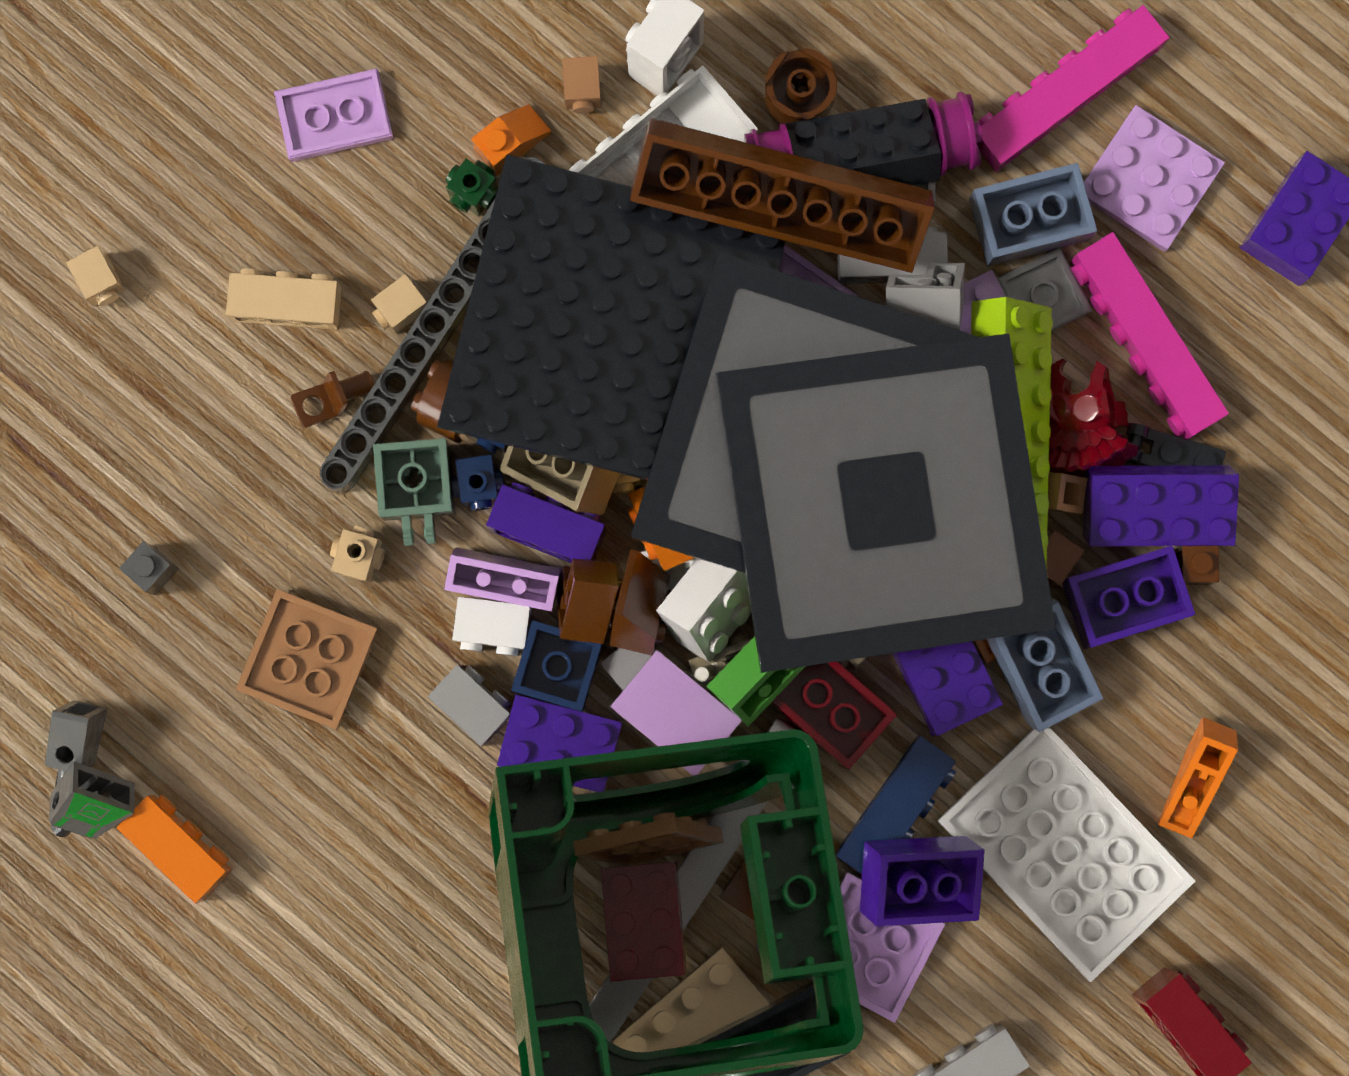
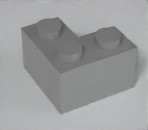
M928 263L926 275L889 274L886 285V307L960 330L964 309L965 263Z

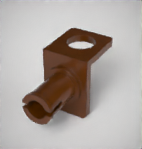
M335 371L328 373L323 384L292 394L290 400L301 426L307 428L341 416L348 404V400L368 394L374 386V382L368 371L341 381L338 380ZM306 398H318L323 404V411L316 416L307 414L303 409V401Z

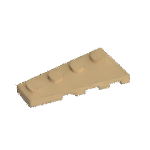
M721 947L611 1042L622 1049L633 1052H651L683 1047L769 1005V1002L724 948Z

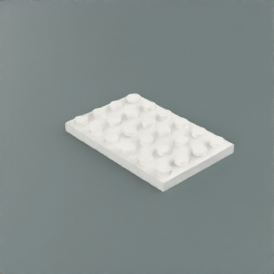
M1050 727L1041 732L1032 729L937 820L951 836H967L985 849L983 870L1089 982H1092L1195 882L1188 872Z

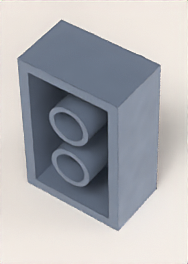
M1078 163L973 190L969 198L987 267L1090 241L1097 232Z
M1053 599L1051 601L1056 629L987 639L1026 724L1038 732L1103 699L1060 604Z

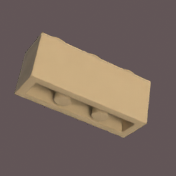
M244 268L240 270V274H229L226 316L232 322L338 330L342 287L337 281H333L332 276L325 274H312L311 279L297 278L298 274L293 272L278 271L276 276L262 275L260 270Z

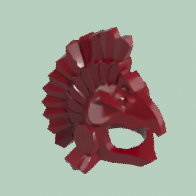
M1063 358L1051 365L1050 472L1085 477V470L1092 466H1123L1128 459L1137 456L1139 447L1129 443V440L1125 439L1121 433L1115 430L1118 426L1128 427L1129 423L1125 402L1115 401L1109 369L1096 361L1087 389L1078 394H1071L1072 382L1063 373V367L1067 361Z

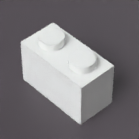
M458 597L452 640L461 642L460 649L482 652V645L497 647L496 654L518 656V650H524L527 640L532 607Z

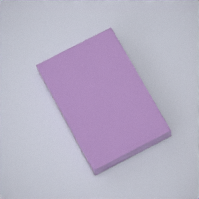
M378 69L274 91L290 162L394 139Z
M658 650L610 706L657 746L728 738L741 722L734 713ZM706 764L687 766L683 768L694 776L697 775Z

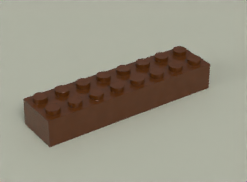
M650 118L630 195V201L909 273H913L935 208L931 190Z

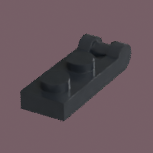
M1129 423L1126 432L1129 436L1128 442L1139 447L1137 456L1128 459V462L1141 466L1223 465L1226 454L1224 450L1156 431L1137 423ZM1143 440L1151 443L1149 454L1140 451Z

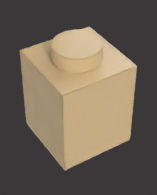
M99 246L66 262L85 300L93 306L111 304L119 298V293L126 290L107 254Z
M406 274L371 299L377 308L372 312L373 316L384 330L391 326L396 334L415 321L427 304Z

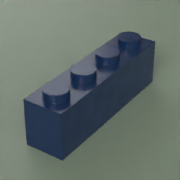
M916 736L836 850L835 855L862 874L865 841L910 839L915 832L910 828L918 816L924 819L935 804L931 797L940 786L945 789L956 774V771L952 769L956 761L922 736Z

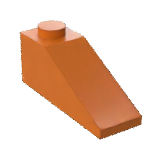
M1202 717L1184 754L1159 818V826L1191 839L1193 838L1238 751L1237 730Z

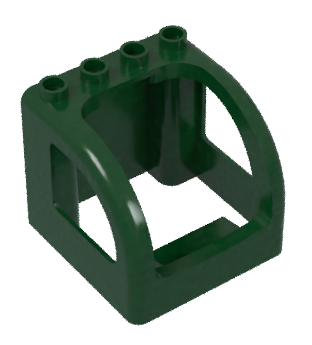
M792 729L495 767L488 816L521 1076H747L821 1062L849 1053L859 1045L863 1037V1021L818 748L810 735L801 730ZM741 760L720 769L661 783L573 795L572 791L575 782L586 779ZM783 796L786 811L747 816L740 825L764 984L813 978L817 1007L816 1019L805 1020L793 1025L756 1034L651 1052L628 1051L610 1042L601 1027L594 1022L587 1000L573 897V873L578 859L575 856L573 841L587 838L586 833L593 830L608 829L609 832L620 830L619 825L625 822L641 821L642 824L653 822V816L662 813H675L677 818L691 817L692 820L739 810Z

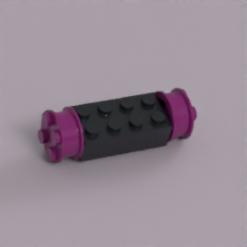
M958 92L956 98L937 102L933 97H928L927 101L919 99L811 120L780 124L779 130L757 134L755 129H750V133L744 134V141L908 185H918L940 181V176H944L947 169L967 166L970 171L975 170L976 166L981 164L980 151L976 143L982 142V130L979 121H973L972 118L974 106L971 94Z

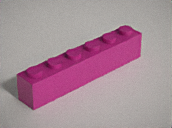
M1144 5L1134 12L1131 8L1122 12L1113 21L1114 27L1106 33L1103 29L1098 30L1085 42L1088 45L1079 53L1075 50L1070 51L1059 60L1058 65L1060 67L1051 74L1047 70L1042 72L1031 81L1030 85L1032 88L1023 95L1019 91L1014 93L1003 102L1002 106L1004 109L995 116L990 112L978 120L982 130V142L976 144L979 147L980 153L996 173L1164 47L1170 37Z
M1112 232L1077 253L1071 260L1073 264L1071 270L1080 285L1083 286L1085 284L1092 294L1090 300L1094 309L1099 315L1102 316L1104 314L1111 324L1109 330L1113 339L1118 345H1124L1129 352L1130 357L1128 360L1137 375L1141 376L1143 374L1150 385L1148 387L1150 397L1156 405L1164 407L1169 415L1167 418L1168 425L1177 436L1181 435L1184 439H1189L1228 415V411L1115 234Z

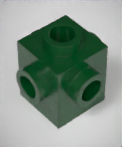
M466 158L461 166L458 164L454 165L445 180L448 184L446 190L451 198L449 202L466 214L468 211H471L479 217L484 208L489 209L496 198L498 185L496 178L493 176L494 170L479 160L474 164ZM471 178L477 182L472 188L466 187Z

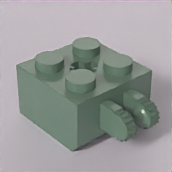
M446 438L373 444L379 517L384 521L402 520L405 546L413 545L415 538L412 518L424 517V537L427 544L436 543L434 516L455 515L449 442ZM413 472H418V475L421 478L423 477V481L418 483L416 488L406 484V480L412 478Z

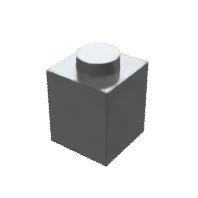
M143 541L119 569L146 593L156 595L179 568L157 548Z

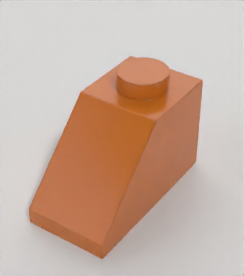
M528 104L499 116L472 137L471 140L475 151L494 170V174L498 176L502 173L507 154L519 158L551 134V130Z

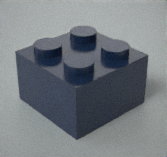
M532 620L511 691L583 712L603 644L560 639L559 628Z

